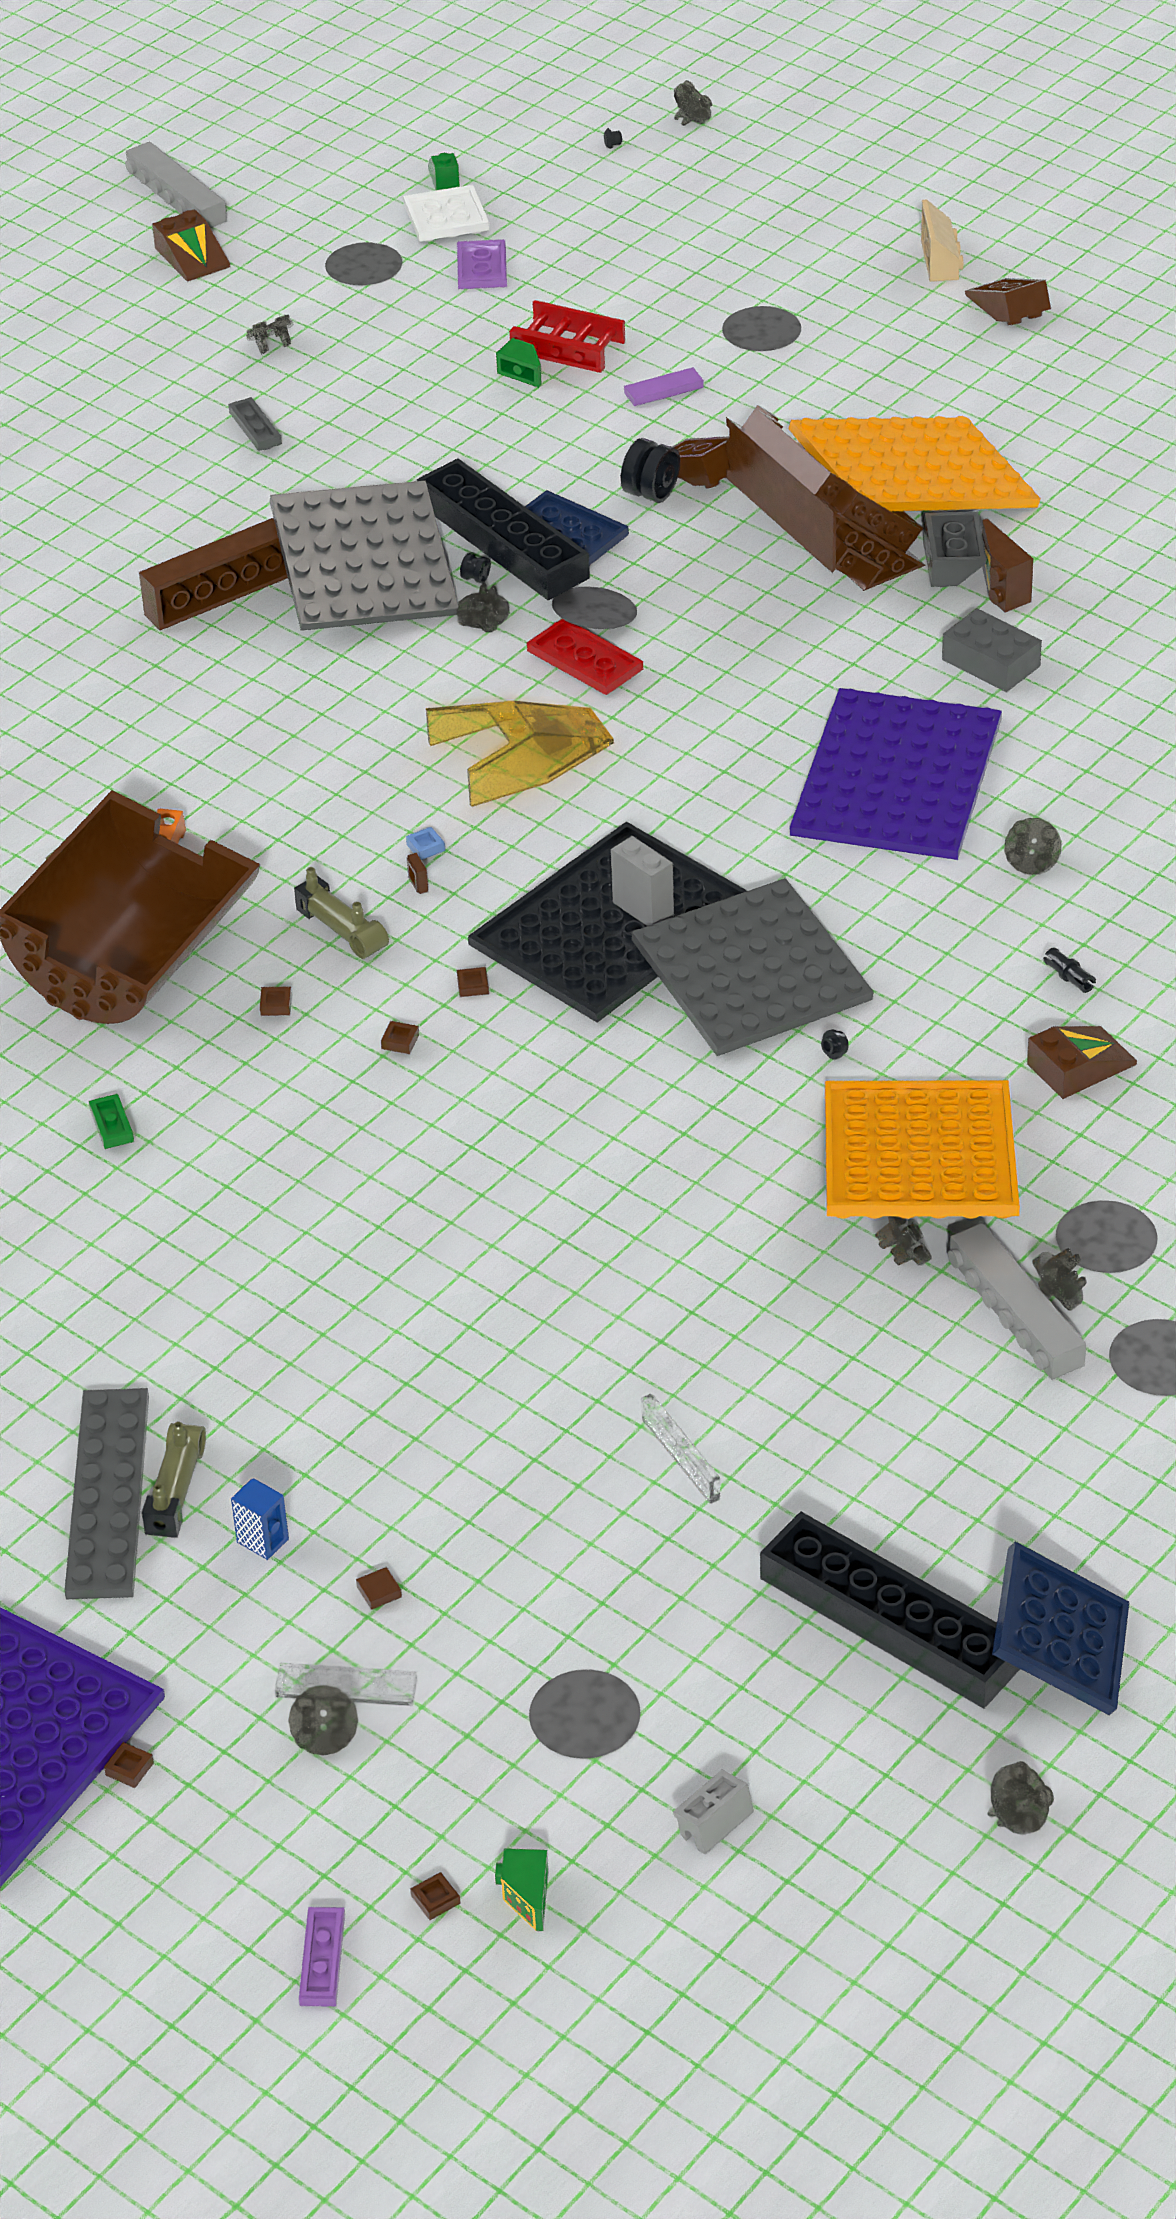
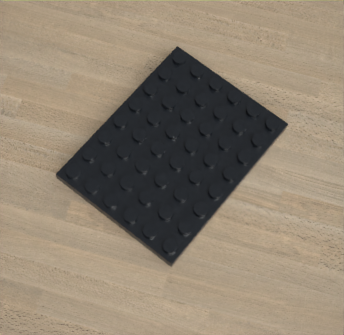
M626 821L468 936V945L598 1023L658 977L632 941V931L647 926L613 903L611 849L633 836L673 863L674 917L747 892V890Z

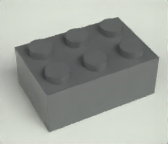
M976 608L943 633L942 660L1008 692L1041 666L1042 640Z

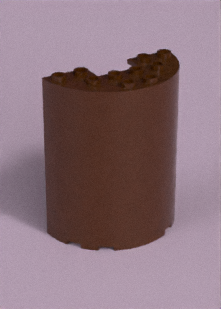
M111 790L0 909V941L8 958L20 975L45 998L48 1004L64 1010L79 1020L84 1019L102 1024L122 1023L135 1017L248 890L259 873L260 864L211 839L204 846V855L201 856L159 835L161 814Z

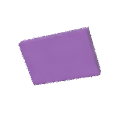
M504 239L457 242L458 289L507 287L506 245Z

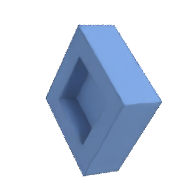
M432 827L406 836L407 846L413 853H417L421 860L445 851V842Z

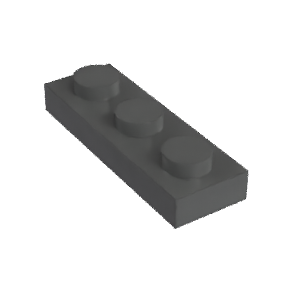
M252 397L228 404L229 413L258 451L267 450L282 444L281 435Z

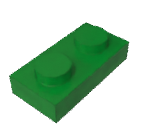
M118 1094L89 1101V1108L104 1149L134 1142L133 1132Z

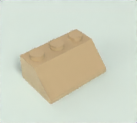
M927 199L922 200L921 244L929 281L959 280V270H963L964 263L963 255H960V242H957V229L952 228L951 219Z

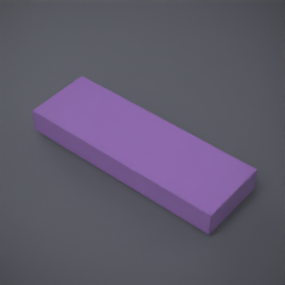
M692 367L625 385L624 394L634 406L701 389L704 387V380Z
M308 1907L299 1990L300 2006L336 2007L345 1923L344 1907Z

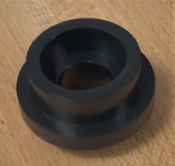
M831 1029L823 1034L821 1047L830 1059L836 1060L847 1053L849 1043L842 1031Z

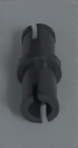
M1055 947L1050 948L1045 953L1052 960L1044 957V963L1057 971L1062 980L1070 981L1083 993H1088L1094 988V985L1090 984L1088 980L1096 983V978L1082 969L1077 960L1069 959Z

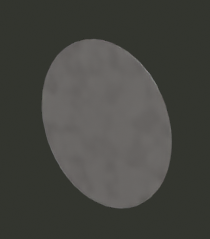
M362 242L350 244L334 251L327 258L325 268L327 273L339 282L350 285H371L386 281L396 275L402 267V257L395 249L387 245Z
M755 306L741 309L731 314L724 321L722 332L724 337L737 347L752 351H770L783 348L794 342L801 333V323L796 316L786 310L770 306Z
M599 587L571 588L552 600V608L559 617L572 624L586 628H618L631 623L637 616V608L629 598L618 592Z
M1092 1201L1081 1204L1068 1211L1062 1217L1056 1230L1058 1246L1070 1261L1085 1269L1103 1273L1123 1272L1138 1267L1146 1262L1154 1253L1158 1240L1154 1224L1143 1212L1133 1206L1116 1201Z
M1166 1319L1140 1321L1126 1327L1114 1338L1110 1346L1109 1359L1114 1372L1124 1383L1138 1391L1152 1395H1176V1321Z
M575 1670L554 1677L538 1690L530 1705L529 1720L535 1736L550 1750L572 1758H594L609 1754L626 1744L634 1735L639 1725L641 1711L636 1694L623 1680L598 1670Z

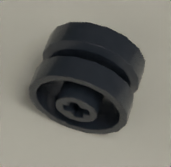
M645 438L636 439L627 451L622 464L620 479L623 491L638 497L643 495L645 499L656 503L664 502L674 489L679 475L680 455L678 450L668 445H658L656 442Z

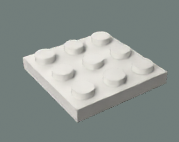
M473 185L403 196L404 206L419 242H431L435 239L446 237L455 238L458 235L478 234L482 231L490 230L489 220Z

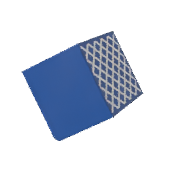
M254 1478L250 1479L231 1498L236 1540L240 1545L268 1560L289 1540L284 1495Z

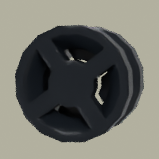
M467 553L460 567L461 578L465 580L472 578L477 583H485L490 573V559L486 557L476 558L474 554Z

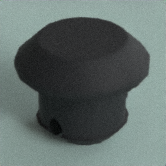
M607 128L604 132L605 146L612 149L613 145H621V132L619 130L611 131V129Z

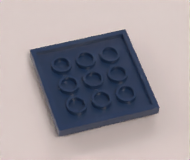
M548 490L525 506L589 553V566L629 535V526Z
M1015 1541L1007 1550L992 1655L1110 1715L1118 1706L1130 1602Z

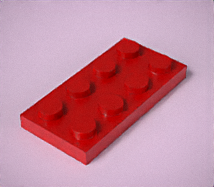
M564 619L559 620L527 642V651L605 695H608L644 670L641 659Z

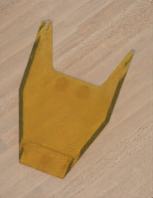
M504 701L426 708L428 744L430 746L498 726L509 742L504 747L467 769L469 804L471 807L550 783L614 744L613 737L591 708Z

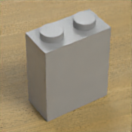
M633 836L611 849L613 903L646 926L674 917L673 863Z

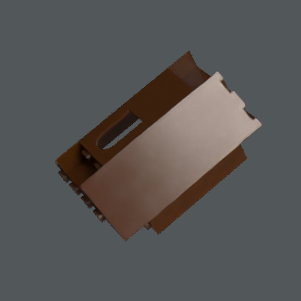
M757 405L743 426L726 417V426L729 428L727 457L730 459L727 479L832 573L835 569L840 571L865 591L926 566L908 550L923 530V527L906 512L886 509L859 493L847 481L831 473L809 454L799 441L797 443L782 430L783 426L778 422L779 419L774 414Z

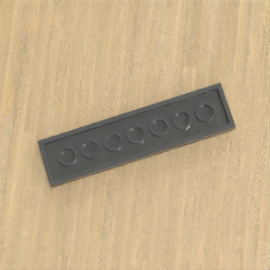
M148 1388L83 1390L64 1590L66 1600L134 1597L149 1405Z

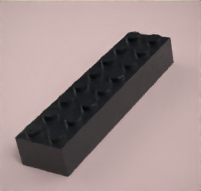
M459 458L416 479V481L426 480L434 515L437 519L549 601L590 579L589 553Z
M802 1511L760 1552L761 1580L983 1709L987 1707L1020 1670L1012 1664L992 1655L997 1622Z

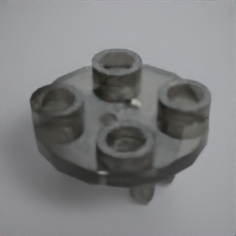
M688 80L676 86L674 98L679 110L675 114L674 119L678 120L682 117V126L691 121L699 124L707 123L711 118L710 107L712 106V101L710 98L702 95Z
M287 314L276 318L275 322L267 325L266 321L254 324L252 329L246 331L247 341L255 340L260 353L264 354L268 351L266 339L268 336L275 334V337H280L283 347H287L291 344L288 329L294 325L293 320Z
M482 583L479 593H473L460 600L458 603L459 608H456L457 621L460 625L482 629L484 632L495 631L497 625L502 624L510 613L508 601L498 595L496 586L493 585L488 590L486 583Z
M1027 818L1017 821L1009 830L1005 839L1004 852L1007 861L1017 871L1026 875H1040L1049 871L1058 862L1062 853V840L1058 831L1050 822L1040 818ZM1037 839V842L1032 843V840Z
M888 1216L889 1223L875 1234V1237L881 1240L878 1245L882 1249L897 1244L890 1250V1253L895 1257L894 1262L897 1265L913 1260L917 1265L922 1266L932 1260L929 1250L920 1242L924 1236L915 1222L909 1224L908 1219L899 1216Z
M1070 1248L1057 1255L1042 1252L1032 1260V1264L1041 1279L1038 1282L1040 1290L1047 1297L1053 1295L1067 1310L1072 1311L1082 1303V1288L1087 1284L1086 1277L1081 1276L1078 1278L1077 1271H1072L1081 1261L1079 1254L1072 1256Z
M329 1685L310 1687L298 1695L291 1706L288 1719L290 1732L297 1746L309 1753L322 1756L337 1753L348 1746L357 1732L359 1721L356 1705L350 1696L338 1687ZM321 1710L327 1712L326 1716L321 1715ZM321 1724L327 1726L326 1730L321 1729Z
M1023 1761L1001 1767L994 1775L990 1787L992 1807H990L987 1815L989 1817L997 1816V1825L999 1827H1006L1016 1834L1026 1835L1038 1831L1046 1823L1049 1806L1054 1801L1051 1788L1046 1786L1038 1773Z

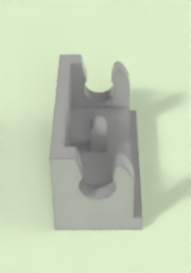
M722 1769L676 1808L673 1814L677 1818L680 1833L684 1840L687 1841L693 1835L697 1849L706 1854L749 1817L754 1810L748 1784Z

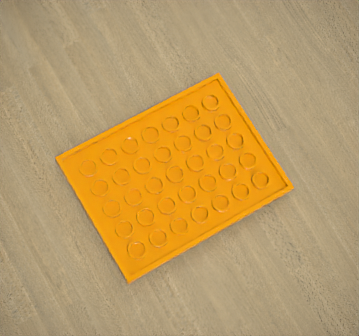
M915 416L913 418L892 417L891 419H879L877 417L857 419L849 417L847 419L825 418L816 420L803 418L802 420H791L789 424V431L806 451L824 467L847 481L859 493L890 511L1038 508L1041 500L1032 487L1022 479L1020 474L995 449V446L965 416H957L956 418H945L942 416L922 418Z
M1008 1080L825 1081L827 1216H835L840 1219L851 1216H867L873 1219L883 1216H899L905 1219L913 1218L914 1216H931L937 1219L945 1218L946 1216H963L969 1219L977 1218L978 1216H995L1002 1219L1019 1216L1020 1203Z

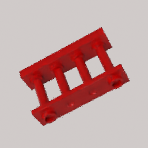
M537 300L532 302L533 322L527 329L513 326L509 331L510 340L515 338L533 344L539 359L598 373L605 369L604 348L610 341L621 344L625 343V320ZM542 326L554 328L550 334L538 332ZM564 331L577 333L573 339L560 337ZM587 336L599 338L596 344L583 342Z

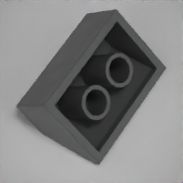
M978 511L925 513L923 540L931 587L958 586L986 564Z

